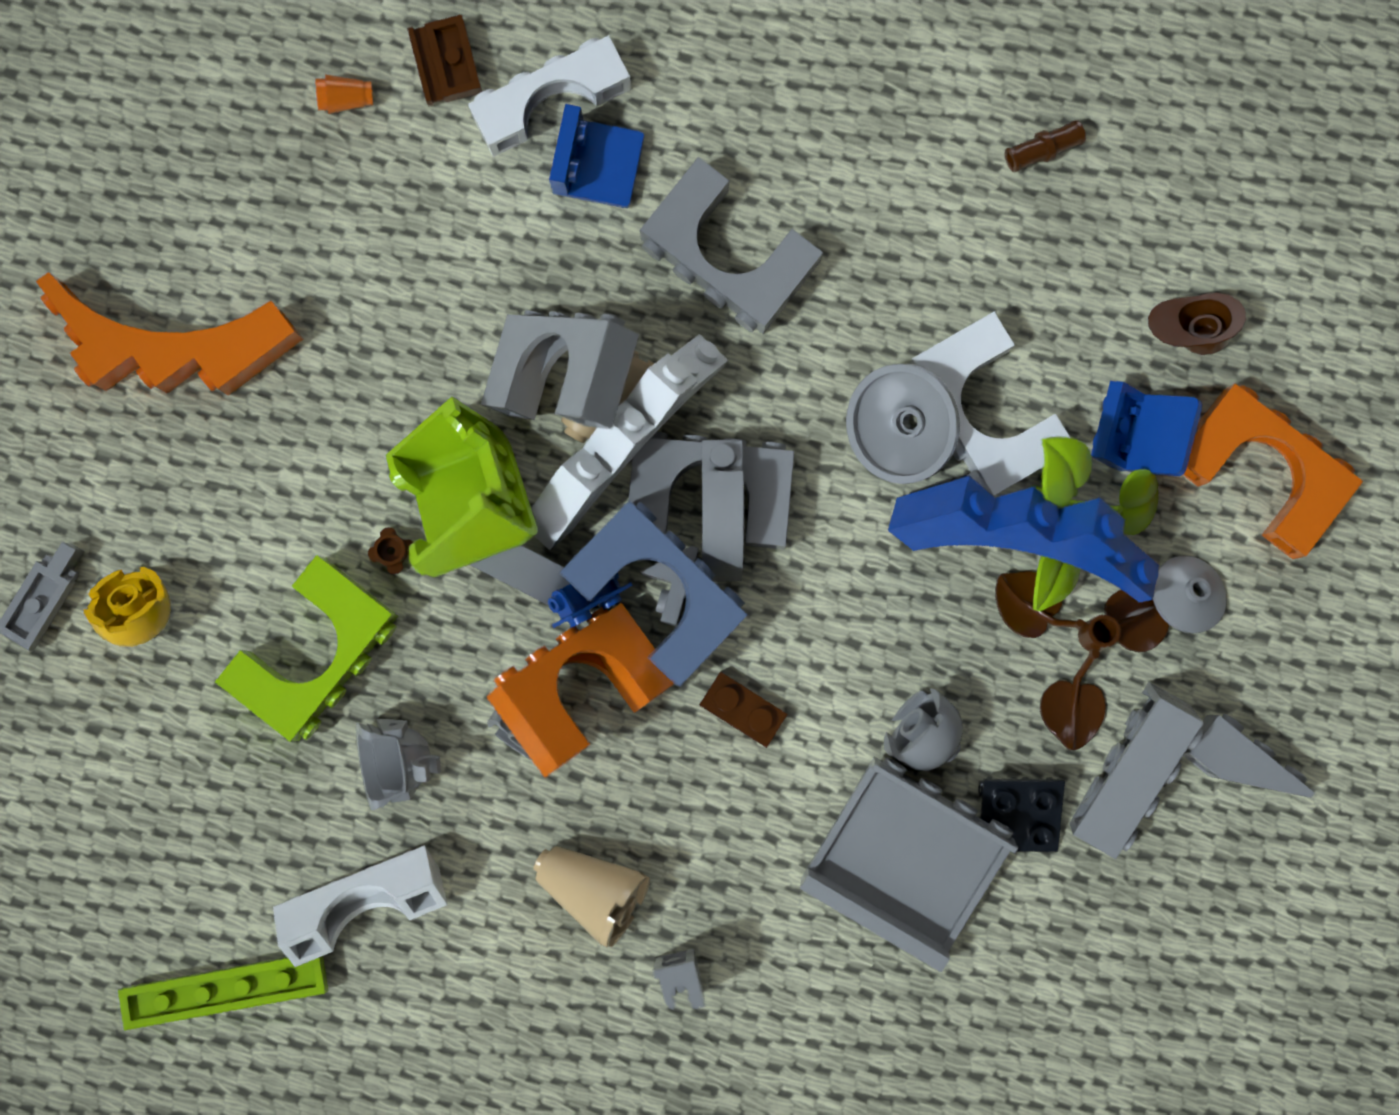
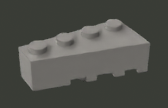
M1148 681L1142 694L1149 697L1143 709H1139L1137 712L1132 710L1125 723L1127 727L1124 732V737H1126L1124 743H1117L1115 746H1112L1105 758L1106 760L1103 765V771L1107 772L1103 779L1099 776L1094 778L1069 823L1074 836L1114 859L1118 857L1122 850L1127 851L1133 845L1138 834L1136 827L1143 816L1148 818L1155 811L1159 803L1158 793L1165 782L1170 784L1174 781L1181 768V763L1179 762L1187 748L1192 750L1198 744L1203 734L1201 726L1204 722L1191 705Z

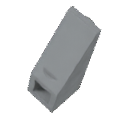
M1223 714L1222 717L1220 715H1207L1201 726L1203 734L1200 741L1192 750L1187 748L1183 754L1185 758L1212 778L1310 798L1315 794L1305 785L1307 778L1289 765H1286L1285 768L1273 759L1276 754L1271 748L1257 739L1254 742L1249 740L1241 733L1244 727L1227 714Z

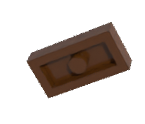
M721 671L699 704L766 748L788 715Z

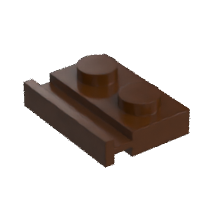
M462 14L425 23L423 27L407 28L428 107L434 106V103L449 102L482 92Z

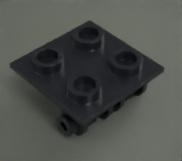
M987 776L986 779L979 780L978 794L979 797H982L980 819L990 824L992 819L1012 830L1013 834L1011 837L1015 839L1018 847L1016 852H1058L1065 780L1052 779V777H1047L1046 779H1028V777H1023L1022 779H1016V777L993 779Z

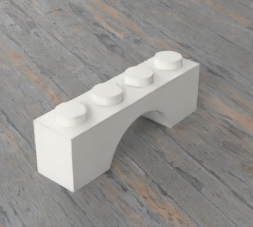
M609 35L602 39L592 38L584 42L578 51L567 56L557 55L552 57L544 64L543 68L532 73L522 72L514 76L508 85L496 91L488 89L479 93L468 106L492 156L495 157L528 140L527 126L530 115L534 108L545 98L558 93H574L587 98L594 105L599 106L630 91V75Z
M424 845L274 906L278 947L296 967L333 952L337 938L343 928L354 917L366 910L376 907H391L402 912L410 921L446 906V896L437 863Z

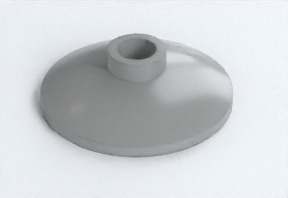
M1178 556L1166 561L1159 567L1153 601L1161 617L1170 626L1185 633L1195 634L1213 628L1221 620L1226 608V592L1221 578L1208 563L1192 556ZM1193 586L1197 589L1199 596L1194 593Z

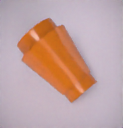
M325 74V78H315L318 111L328 110V114L365 107V105H373L371 81Z

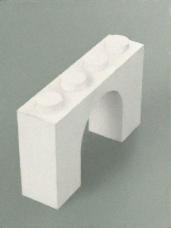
M995 311L915 356L909 362V364L931 371L944 382L952 393L960 419L959 439L953 456L958 461L963 459L971 472L967 476L973 478L993 496L1043 468L1044 452L1041 439L1055 436L1070 437L1056 414L1017 436L1003 439L989 437L980 433L965 417L961 404V393L967 377L1007 354L1014 347L1013 341Z

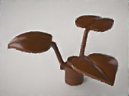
M1037 572L1002 573L996 581L995 599L999 614L1010 630L1025 638H1037L1045 632L1048 623L1057 627L1077 628L1079 630L1078 640L1081 646L1089 651L1088 657L1073 678V684L1067 681H1057L1043 692L1040 699V714L1045 726L1068 750H1078L1095 736L1105 715L1106 705L1102 691L1092 684L1080 685L1083 676L1094 660L1099 658L1100 651L1113 646L1118 641L1123 648L1137 653L1147 652L1162 642L1167 634L1169 624L1161 617L1153 600L1138 602L1123 590L1115 592L1108 598L1104 605L1105 615H1098L1087 622L1082 619H1056L1053 616L1059 612L1062 601L1042 611L1033 610Z

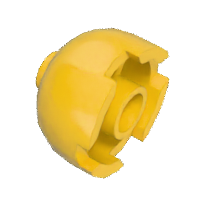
M140 567V572L124 574L122 569L102 578L90 590L88 595L92 600L88 605V609H84V615L102 639L120 647H133L148 642L165 628L170 618L171 599L168 590L155 571L146 567Z

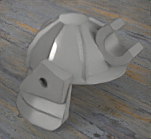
M377 719L378 728L370 724L365 725L356 722L358 757L364 789L371 810H376L381 806L383 808L389 801L394 803L410 800L416 792L415 788L422 782L430 780L429 773L439 774L441 772L440 756L430 755L428 742L419 732L408 728L407 721Z

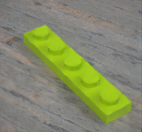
M323 956L296 967L287 957L127 986L118 990L123 1029L126 1031L325 994L329 989Z

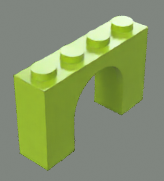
M319 555L313 558L291 587L322 610L335 627L337 651L329 668L312 681L296 683L281 676L251 651L240 650L215 681L216 684L289 742L300 741L302 737L307 740L315 733L322 722L318 719L319 715L327 705L333 708L342 699L347 691L343 687L352 674L357 677L365 670L372 660L368 654L377 642L381 645L387 642L397 628L393 624L398 617L396 613L334 564Z

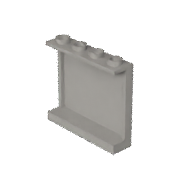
M873 757L801 877L800 889L942 973L950 960L949 950L996 873L1009 852L1011 851L1015 854L1018 850L1015 839L1011 837L1013 831L996 820L992 819L990 824L978 818L976 816L978 811L960 799H956L953 803L940 795L942 790L934 783L924 778L917 782L905 775L907 769L895 760L886 757L884 761Z

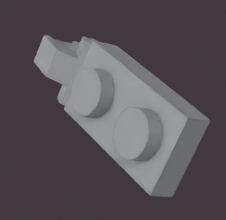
M62 542L53 557L46 554L41 562L36 561L0 619V633L28 651H34L74 587L75 580L79 575L74 569L84 551L72 543Z

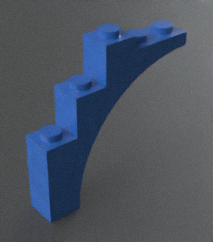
M967 476L897 497L888 528L891 534L913 551L941 546L973 545L1007 548L1052 558L1088 571L1112 583L1138 602L1153 600L1155 585L1158 579L1159 564L1123 534L1125 519L1101 498L1058 508L1052 502L1046 501L1044 495L1035 487L995 498L973 478Z

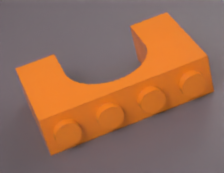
M1234 383L1220 393L1198 422L1187 469L1183 476L1200 487L1213 479L1240 444L1260 442L1273 447L1281 453L1290 467L1292 489L1287 502L1261 536L1291 559L1306 557L1362 484L1363 480L1354 474L1355 469L1348 462L1340 458H1333L1323 451L1322 443L1309 434H1301L1290 425L1291 420L1285 414L1275 409L1270 410L1260 403V398L1256 392L1244 385L1238 386Z
M622 603L610 611L604 610L601 607L592 614L593 617L586 620L589 625L580 631L576 626L571 627L555 639L559 644L558 646L549 651L544 645L525 659L528 666L519 672L513 666L494 680L497 687L487 696L488 700L544 778L590 745L560 702L557 691V679L562 666L571 663H583L599 669L610 679L634 713L674 685L647 658L655 648Z

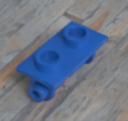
M617 572L590 601H587L571 584L553 591L551 598L548 599V605L561 618V620L552 624L553 628L567 621L570 627H575L593 617L589 609L598 605L599 608L602 607L605 610L622 601L619 593L633 586L630 582L621 587L617 581L619 579Z

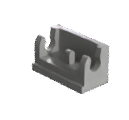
M694 949L655 958L654 977L655 979L659 978L664 1001L671 1010L675 1009V999L673 996L676 995V989L681 993L685 988L688 990V999L693 1009L705 1007L704 989Z

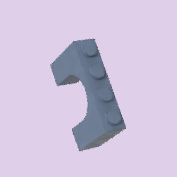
M628 501L559 574L587 601H590L621 568L634 561L652 560L660 562L673 570L681 580L685 590V611L675 629L647 658L676 686L680 687L744 620L747 614L741 607L745 603L729 587L722 591L712 581L716 576L715 573L703 561L697 559L693 563L682 552L686 546L674 533L668 530L664 535L653 524L657 518L645 505L639 502L634 506Z

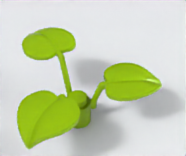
M1065 436L1041 439L1044 452L1042 487L1031 485L1028 488L1035 487L1044 495L1046 501L1052 502L1058 508L1085 502L1071 499L1077 496V488L1087 482L1091 473L1092 456L1088 446L1077 439ZM1137 469L1131 472L1121 486L1119 492L1120 505H1109L1125 519L1124 534H1139L1149 526L1155 516L1159 499V484L1156 476L1150 470ZM1041 556L1036 574L1033 610L1042 611L1064 600L1075 588L1079 579L1080 568Z

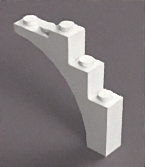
M699 334L673 355L668 353L649 367L628 398L618 406L612 430L596 428L585 446L559 467L531 508L538 530L535 537L549 550L572 532L602 492L664 423L724 367L728 359L718 351L713 343L707 341Z

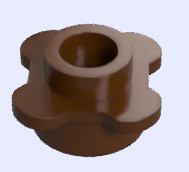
M391 527L381 530L380 537L376 540L374 546L369 548L368 557L372 562H380L386 566L389 573L399 574L403 570L404 561L410 555L409 547L413 541L402 539L397 535L396 530ZM390 547L395 548V553L392 555L388 553Z

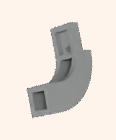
M702 440V561L715 573L716 576L712 581H742L744 540L742 440Z
M522 545L470 564V566L548 605V599L551 598L553 591L570 584L559 574L564 567Z

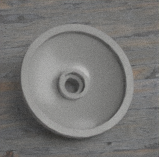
M902 363L881 367L871 372L859 383L849 401L846 428L854 454L868 471L888 482L910 484L933 476L947 464L957 446L960 433V419L954 397L939 377L923 367ZM911 414L917 418L916 427L911 426L909 422Z

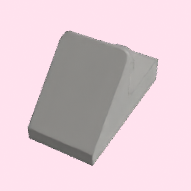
M690 546L682 552L694 563L697 559L699 548ZM659 562L642 571L641 574L671 584L670 590H661L656 612L662 613L661 622L677 626L686 596L685 590L676 573Z

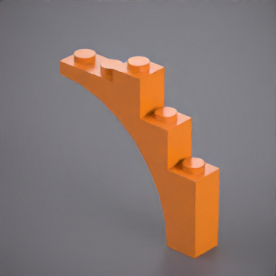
M50 272L36 281L45 293L40 296L41 300L54 315L61 314L67 322V325L63 327L65 332L78 345L76 349L70 352L78 364L74 367L75 372L87 386L95 385L105 391L137 369L136 373L150 389L157 387L165 393H169L197 372L211 391L218 389L229 396L303 340L282 310L272 301L267 302L242 318L215 328L184 333L152 332L122 325L96 313L85 305L62 280Z

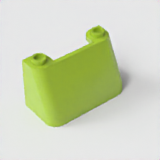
M450 397L386 454L391 482L399 490H407L416 497L427 541L417 539L410 545L409 561L419 574L431 577L441 576L524 545L537 534V525L508 438L495 424L454 397Z

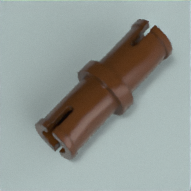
M1078 120L1071 121V123L1050 132L1042 130L1035 133L1033 139L1014 147L1006 148L1004 151L1006 163L1012 172H1017L1041 160L1049 162L1056 158V154L1079 144H1084L1086 142V133Z

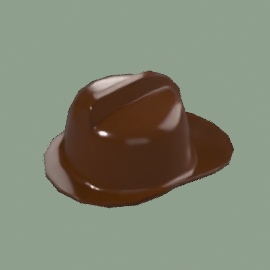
M1209 293L1163 301L1152 308L1148 316V327L1157 339L1175 347H1185L1192 353L1199 355H1211L1221 351L1229 344L1231 338L1235 337L1243 329L1246 322V311L1241 302L1231 295L1222 293Z

